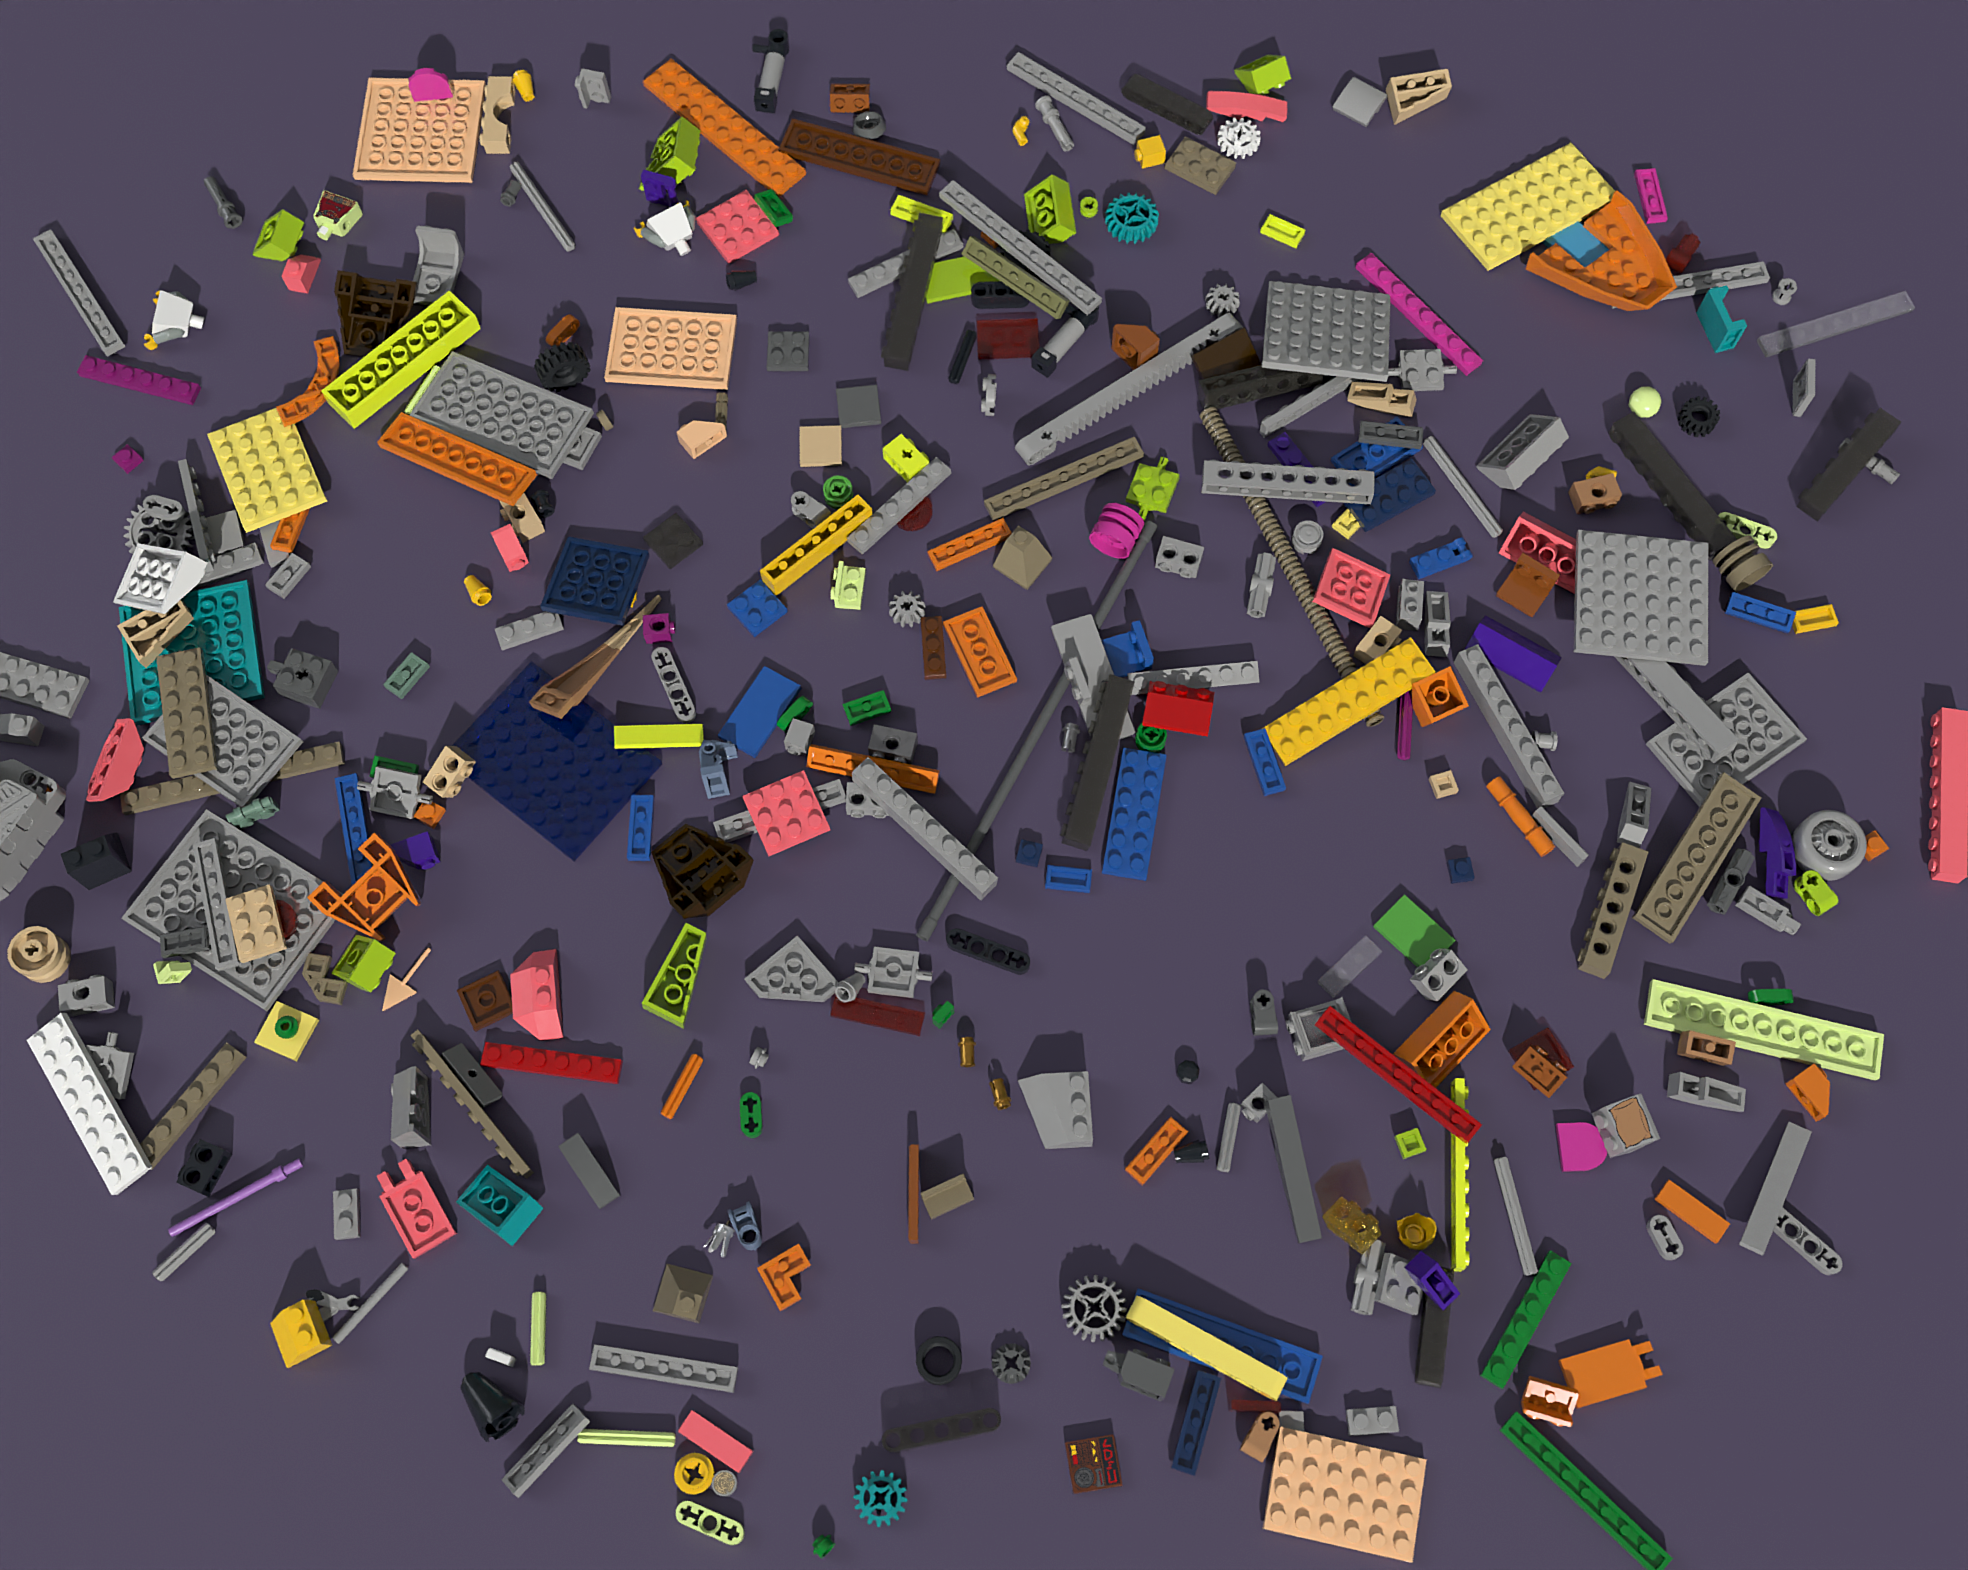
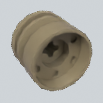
M1751 535L1744 536L1730 543L1712 561L1716 568L1720 567L1719 572L1721 574L1729 573L1726 581L1734 592L1751 586L1765 576L1773 567L1772 562L1765 553L1755 555L1760 547L1758 544H1753L1755 541Z

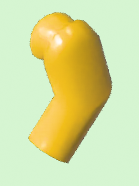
M1026 116L1020 117L1012 129L1020 146H1024L1028 142L1024 133L1030 121Z

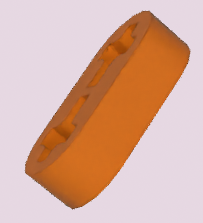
M571 314L566 315L547 334L546 343L551 347L555 344L560 346V343L566 342L577 331L580 321Z

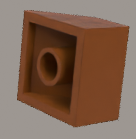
M1116 324L1113 326L1111 349L1130 368L1135 370L1158 356L1160 339L1156 332L1151 331L1146 326Z

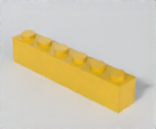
M856 495L760 570L762 582L775 596L780 594L845 543L847 537L873 515L872 508L859 495Z

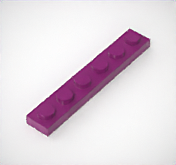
M85 355L77 371L80 377L189 405H194L201 390L197 383Z

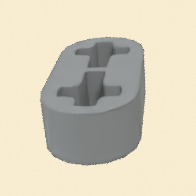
M150 495L143 501V508L152 517L170 522H179L185 516L184 508L176 500ZM176 508L178 510L177 512H173L172 514L169 512V510L175 511Z
M1656 1215L1649 1219L1646 1228L1662 1258L1675 1260L1683 1253V1245L1668 1218L1663 1215ZM1656 1222L1664 1225L1661 1231L1654 1229ZM1668 1244L1676 1247L1673 1253L1666 1251L1665 1248L1668 1247Z

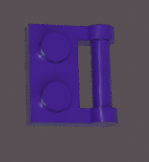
M643 169L641 180L646 200L654 204L659 203L669 206V208L680 203L675 191L676 182L674 178Z

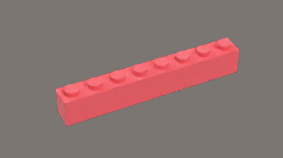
M1942 707L1932 716L1930 722L1931 727H1933V735L1930 740L1933 755L1930 759L1932 776L1929 785L1932 788V796L1929 801V807L1932 809V817L1929 820L1931 838L1928 847L1931 850V859L1929 860L1928 870L1931 871L1932 880L1958 884L1968 877V711Z

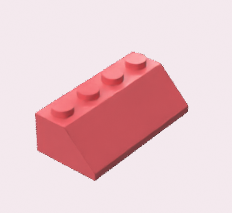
M1522 512L1499 554L1516 563L1522 553L1528 555L1558 573L1560 576L1555 584L1575 594L1576 539Z

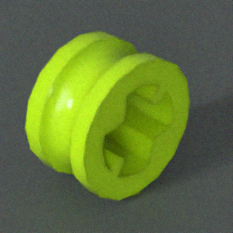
M1093 197L1083 198L1080 202V213L1084 217H1094L1098 212L1097 200Z

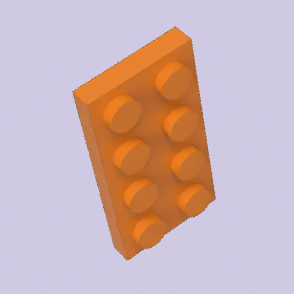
M983 606L943 621L946 633L977 698L1017 682V677Z

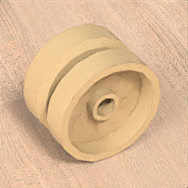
M33 926L18 932L11 940L8 947V960L12 968L28 979L45 983L57 979L66 971L71 960V950L67 942L49 929Z

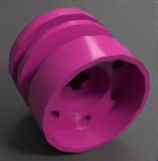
M1108 503L1104 506L1099 516V522L1095 523L1089 540L1102 553L1114 558L1125 559L1129 557L1135 540L1138 539L1144 527V521L1131 508L1118 503Z

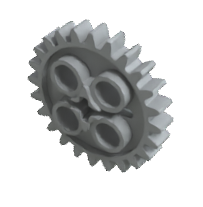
M137 505L138 513L131 511L134 518L126 519L131 524L130 526H124V529L128 530L129 533L124 534L123 537L129 539L125 545L131 548L129 550L131 554L134 553L137 544H144L147 538H150V542L147 545L165 548L166 542L171 540V544L167 549L187 552L185 547H192L188 541L195 539L190 534V532H193V527L189 526L192 523L191 518H187L190 515L187 511H185L184 518L179 522H175L170 528V521L155 517L153 523L148 525V521L152 516L148 515L140 505ZM176 508L175 511H170V510H169V512H170L171 514H172L173 512H177V511H178L177 508ZM142 529H148V530H150V531H148V532H147V531L141 532Z

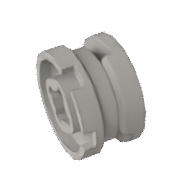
M1307 520L1296 525L1292 536L1294 549L1302 554H1313L1319 550L1323 539L1321 526L1316 522Z

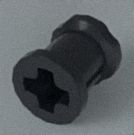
M545 490L536 491L530 496L531 501L535 503L537 508L536 514L539 518L549 517L555 512L554 506L550 504L548 499L549 493Z

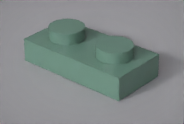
M411 652L383 685L387 690L403 699L430 666Z

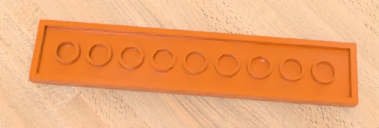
M672 58L643 80L644 87L680 117H684L701 130L700 133L767 190L772 189L778 197L782 196L806 175V170L786 153L780 152L778 146Z

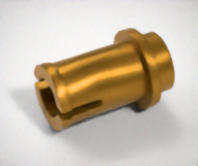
M973 1037L960 1038L958 1043L961 1057L960 1066L974 1067V1046H976V1042H974Z
M998 1078L989 1082L995 1100L994 1106L998 1110L1010 1107L1012 1100L1007 1095L1004 1080Z

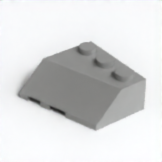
M414 1066L394 1075V1081L391 1083V1093L393 1096L391 1140L402 1149L431 1145L428 1077Z
M1088 1071L1045 1073L1018 1080L1045 1149L1092 1147L1093 1133Z

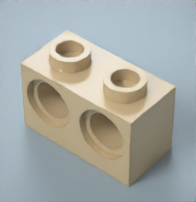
M445 746L423 780V783L442 798H453L460 792L461 784L465 778L472 773V767L476 761L457 746ZM456 760H458V767H457V768H456V766H455ZM445 778H446V780H447L446 786L444 785V779H445Z

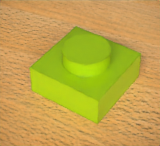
M1418 1128L1394 1137L1403 1159L1427 1150Z

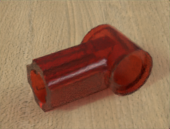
M1692 233L1685 234L1677 247L1673 248L1667 256L1666 262L1668 267L1681 274L1683 273L1692 258L1691 256L1701 243L1698 236Z

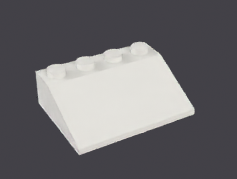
M138 543L113 603L165 614L200 582L205 574L208 562L184 551Z

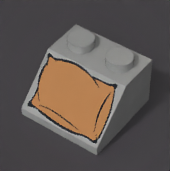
M1642 1094L1607 1105L1591 1113L1610 1158L1631 1153L1660 1139Z

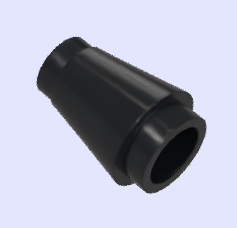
M754 270L730 271V273L726 274L727 286L729 290L734 289L736 291L757 282L756 273Z
M1198 1139L1178 1149H1174L1176 1163H1204V1160L1209 1159L1206 1141Z

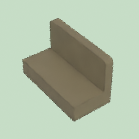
M964 1173L921 1193L922 1201L931 1220L974 1200Z

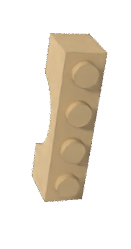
M488 77V85H485L486 101H483L485 117L481 119L483 133H480V144L484 146L486 154H510L511 135L508 126L499 122L498 117L502 111L515 104L516 88L512 77Z

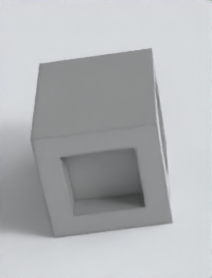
M793 718L784 740L786 750L796 756L800 754L807 756L809 746L815 735L814 725Z
M1261 1083L1242 1102L1241 1111L1248 1120H1254L1258 1123L1267 1114L1264 1102L1277 1097ZM1260 1100L1264 1108L1260 1110L1254 1108L1252 1101Z

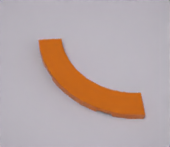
M334 336L313 341L318 357V366L308 389L291 401L276 406V411L284 427L305 419L326 401L321 390L337 379L339 374V353Z

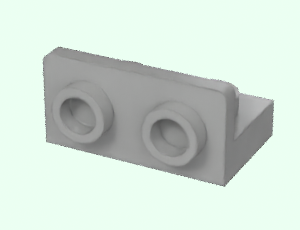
M581 69L580 75L576 77L575 87L578 89L579 99L582 102L583 108L588 109L590 100L610 103L611 94L605 73Z

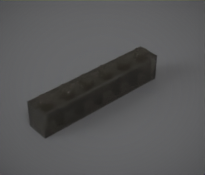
M1879 408L1875 414L1871 412L1864 420L1866 425L1862 429L1858 427L1850 438L1853 440L1849 444L1845 442L1837 453L1840 455L1836 459L1832 457L1824 467L1827 470L1823 474L1819 472L1811 482L1813 486L1802 491L1798 497L1800 502L1797 508L1818 522L1896 432L1901 424L1900 420L1882 408Z

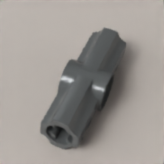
M1739 848L1735 850L1707 903L1711 911L1723 915L1726 914L1755 859L1748 850ZM1727 878H1731L1735 885L1730 884Z

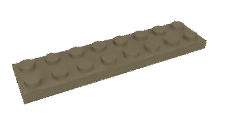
M1725 772L1720 774L1632 918L1669 944L1673 943L1761 800V797Z

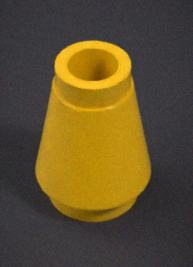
M526 70L516 71L513 74L514 85L524 101L533 100L534 92L531 75Z
M469 575L464 579V584L473 603L483 606L491 600V590L474 575Z

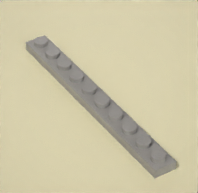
M954 180L939 192V197L1085 314L1089 315L1102 303V298Z

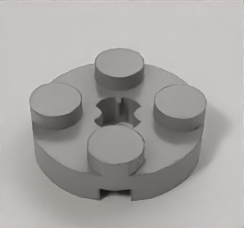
M988 374V378H983L982 391H986V398L982 399L981 412H985L986 416H994L995 411H991V408H994L996 403L997 383H994L993 379L997 378V374Z

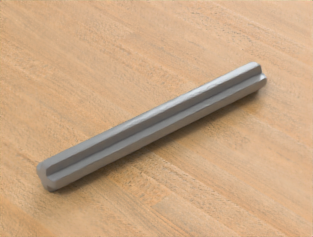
M1500 1157L1494 1160V1165L1524 1275H1533L1538 1273L1509 1161L1507 1157Z

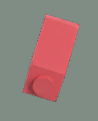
M302 254L288 259L282 273V278L288 289L308 294L321 259Z
M511 524L491 532L509 572L520 570L529 564Z

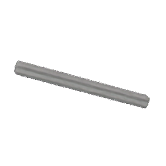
M515 162L511 164V172L564 249L568 252L575 249L574 241L520 163Z
M1433 436L1425 439L1423 445L1493 538L1499 536L1503 529Z

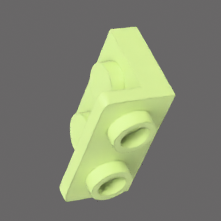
M839 561L838 568H834L833 579L836 580V586L831 588V599L834 600L835 608L861 610L866 568L844 566V561Z

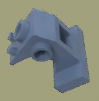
M703 740L699 750L700 770L708 799L730 795L724 768L720 763L728 759L738 758L735 744H732L731 741L723 743L718 740Z

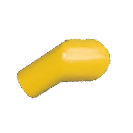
M1598 466L1587 473L1586 479L1612 473L1616 478L1617 471Z

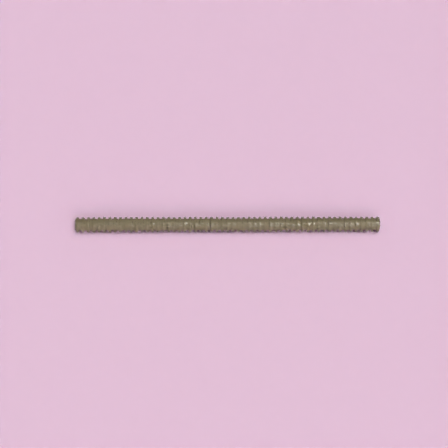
M1209 407L1203 410L1200 414V419L1203 420L1202 423L1205 425L1206 430H1208L1214 445L1220 451L1219 454L1224 462L1238 461L1246 463L1236 444H1234L1230 433H1228V429L1225 428L1226 426L1222 418H1220L1217 409ZM1242 496L1246 504H1248L1252 515H1254V519L1257 520L1260 530L1263 531L1262 534L1266 537V541L1269 542L1268 545L1272 547L1271 550L1275 553L1274 556L1278 558L1277 561L1281 564L1280 567L1284 569L1283 572L1286 578L1290 580L1289 583L1292 589L1296 591L1295 595L1298 597L1299 602H1302L1301 606L1305 608V613H1308L1307 617L1311 619V624H1314L1313 628L1317 630L1316 633L1320 636L1319 639L1323 641L1322 644L1326 647V652H1329L1328 655L1332 658L1331 661L1335 664L1334 667L1339 669L1338 674L1342 675V680L1358 670V668H1355L1356 664L1353 663L1352 657H1349L1350 653L1346 651L1347 648L1343 645V640H1340L1341 637L1337 634V629H1334L1335 626L1331 623L1332 620L1328 617V613L1325 612V607L1312 602L1316 591L1313 589V585L1310 584L1307 574L1304 573L1301 563L1298 562L1295 552L1292 551L1289 541L1283 535L1284 532L1280 529L1281 526L1277 524L1278 521L1274 518L1275 515L1271 513L1272 510L1269 508L1265 497ZM1380 709L1363 719L1367 721V727H1373L1383 721L1384 715L1380 714Z

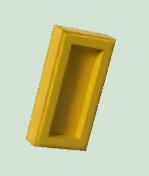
M1832 604L1795 611L1796 615L1792 627L1795 634L1835 627L1839 622Z

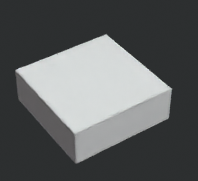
M493 1348L488 1349L485 1356L510 1367H513L516 1361L515 1357Z

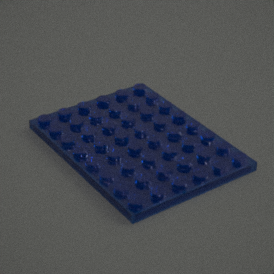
M531 661L452 746H457L476 761L472 767V773L467 778L575 862L631 800V795H635L659 769L662 762L645 748L615 749V725L583 700H581L578 706H572L562 719L533 708L529 701L543 685L554 678ZM458 760L455 762L456 768L458 767Z

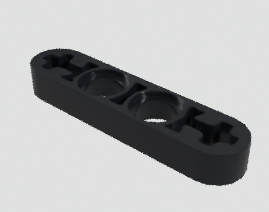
M957 928L950 930L946 936L947 946L955 952L1018 975L1025 974L1030 969V958L1021 951ZM959 935L960 940L963 942H967V938H969L967 949H964V943L957 942L956 945L953 944L951 937L955 938ZM980 942L983 944L984 950L981 953H974L971 950L972 944ZM1001 950L1005 953V958L1002 961H996L992 957L993 952ZM1009 954H1012V960L1014 961L1023 959L1026 966L1022 965L1020 968H1017L1016 963L1010 961V965H1007Z

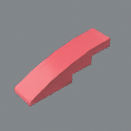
M1208 91L1206 110L1238 120L1246 116L1259 121H1263L1265 117L1284 122L1287 118V102L1283 100L1240 92Z

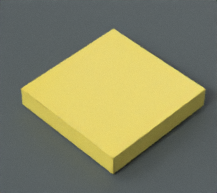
M276 1001L254 1043L297 1062L319 1020ZM283 1016H292L299 1023L297 1034L290 1039H283L275 1032V1024ZM286 1023L283 1026V1030H287L289 1028V1023Z

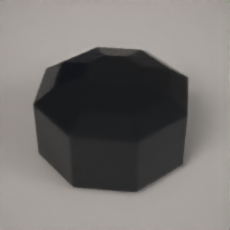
M1185 1060L1178 1065L1176 1076L1181 1083L1192 1084L1198 1079L1200 1068L1194 1061Z

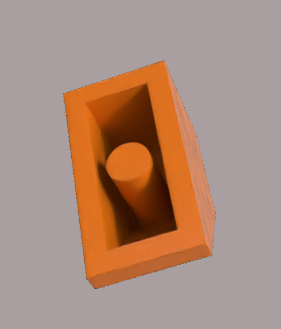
M1814 1063L1785 1085L1817 1122L1828 1115L1830 1082L1827 1079L1826 1073Z

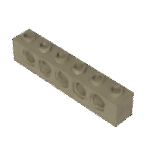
M1624 842L1617 849L1613 848L1609 858L1612 861L1611 867L1606 869L1603 880L1606 883L1604 888H1600L1596 899L1600 902L1598 908H1594L1590 920L1593 923L1591 928H1587L1583 940L1587 942L1585 948L1580 949L1577 961L1580 962L1579 970L1605 979L1610 974L1648 851ZM1620 866H1624L1628 873L1622 872ZM1613 886H1618L1622 893L1616 892ZM1607 906H1612L1615 909V913L1609 912ZM1600 926L1607 927L1609 933H1604ZM1594 946L1600 947L1603 954L1597 953L1594 950Z

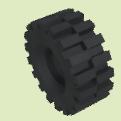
M563 342L560 343V346L555 344L552 346V349H545V353H540L538 355L539 359L535 360L534 368L542 386L552 392L554 389L556 392H560L561 389L565 391L570 386H577L576 383H582L584 381L583 378H587L588 372L591 370L582 347H579L576 343L573 345L572 342H568L567 345Z

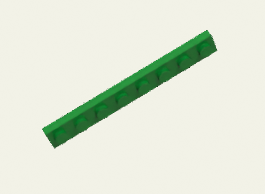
M1517 1411L1499 1429L1504 1436L1646 1570H1664L1673 1559Z

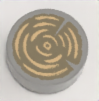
M728 1470L717 1472L712 1479V1488L720 1496H729L737 1488V1478Z

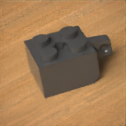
M291 648L283 663L270 660L267 666L271 673L277 675L273 687L280 695L319 709L339 672L332 661Z
M1134 1349L1132 1352L1128 1350L1127 1354L1108 1350L1103 1366L1118 1374L1121 1386L1162 1402L1175 1370L1170 1367V1362L1157 1358L1155 1361L1147 1358V1353L1138 1349Z

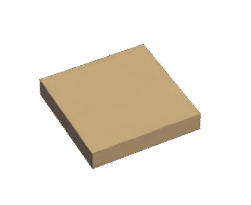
M841 425L800 427V467L842 466Z

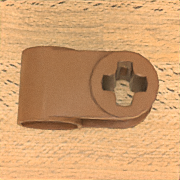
M1271 1412L1259 1414L1246 1434L1240 1451L1262 1463L1279 1429L1278 1417ZM1270 1418V1424L1273 1426L1264 1430V1424L1261 1421L1262 1419Z

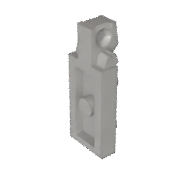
M1751 886L1745 888L1735 905L1779 932L1785 931L1794 935L1801 926L1799 922L1791 918L1792 914L1788 912L1789 909Z

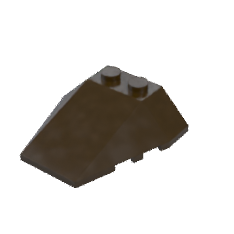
M337 270L334 292L338 302L337 311L341 322L340 330L344 354L365 357L402 327L414 304L417 282L396 279V282L366 278L358 273Z
M684 824L651 851L658 873L661 876L662 884L668 895L669 903L684 919L710 916L745 886L754 862L753 858L741 846L727 843L720 837L710 836L707 832L688 824Z

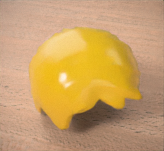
M1415 1213L1397 1220L1399 1238L1408 1248L1424 1250L1433 1243L1437 1229L1433 1219Z

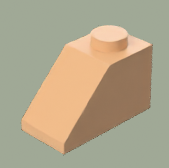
M693 420L689 424L683 425L677 431L679 443L695 459L726 438L727 433L723 423Z

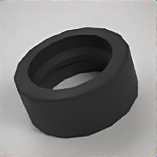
M936 1336L927 1339L921 1344L916 1355V1365L919 1374L925 1381L933 1385H944L950 1383L958 1376L962 1367V1356L959 1347L954 1341L946 1337ZM936 1346H943L949 1349L954 1359L951 1370L941 1376L930 1373L925 1366L927 1352Z

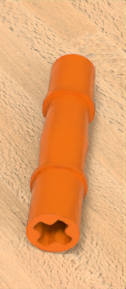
M1501 776L1487 784L1486 788L1497 800L1499 806H1503L1512 821L1525 834V839L1530 842L1541 857L1556 847L1542 830V826L1539 827L1527 809L1515 797L1516 793H1513Z

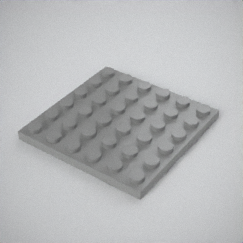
M1269 281L1262 368L1387 382L1390 295Z
M1578 530L1576 533L1573 652L1705 666L1708 663V543Z

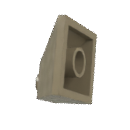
M1018 525L1005 541L993 568L1028 590L1051 562L1052 557L1034 535Z
M667 1264L653 1311L700 1323L713 1275Z

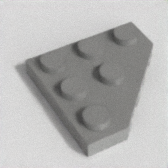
M798 936L744 979L759 998L825 1002L835 993L836 986L839 983Z

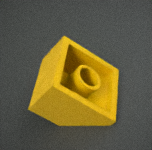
M303 1299L282 1310L270 1323L287 1368L332 1346L316 1301Z

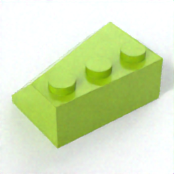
M681 117L657 139L651 154L653 161L646 170L675 179L676 185L686 176H691L696 169L695 161L698 156L697 149L700 143L701 130L684 117ZM641 182L639 189L641 191H644L643 184Z

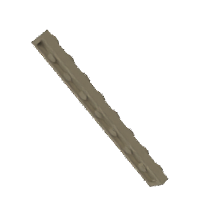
M1134 436L984 500V505L992 520L995 521L1138 460L1144 456V452Z
M419 1030L412 1033L411 1037L415 1040L412 1044L420 1055L422 1053L427 1055L429 1059L426 1060V1063L434 1072L437 1069L442 1074V1077L439 1079L447 1089L450 1087L454 1089L456 1094L453 1097L461 1106L466 1104L470 1109L467 1114L475 1124L477 1122L482 1124L484 1128L481 1132L489 1141L494 1139L498 1144L495 1149L503 1159L506 1157L510 1159L512 1164L509 1167L517 1176L522 1174L526 1179L534 1173L488 1114L481 1108L427 1038Z

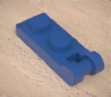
M1461 537L1452 543L1410 558L1409 563L1417 578L1421 579L1466 562L1473 557V554L1470 550H1467L1465 546L1466 541ZM1458 550L1460 554L1455 556L1453 551Z

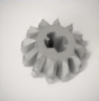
M1217 284L1216 288L1211 287L1205 298L1206 310H1211V316L1217 314L1218 318L1227 313L1234 315L1240 305L1239 292H1235L1234 287L1228 288L1227 284L1224 287H1221L1219 284Z
M902 591L901 597L897 595L893 597L894 601L889 603L891 608L889 615L893 617L895 624L900 622L902 628L905 624H909L912 628L913 622L918 624L921 622L920 617L925 616V611L923 610L925 603L921 601L920 595L914 596L912 591L905 595V592Z

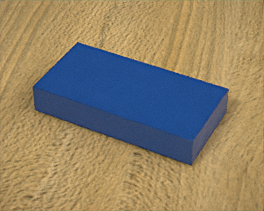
M1048 865L1045 888L1090 893L1092 869Z

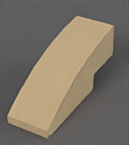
M1352 382L1347 398L1349 402L1367 409L1412 417L1416 404L1414 390L1394 389L1393 384Z

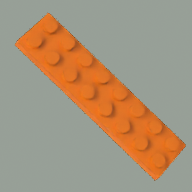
M403 412L398 415L377 442L382 449L511 506L516 504L537 476L534 469Z

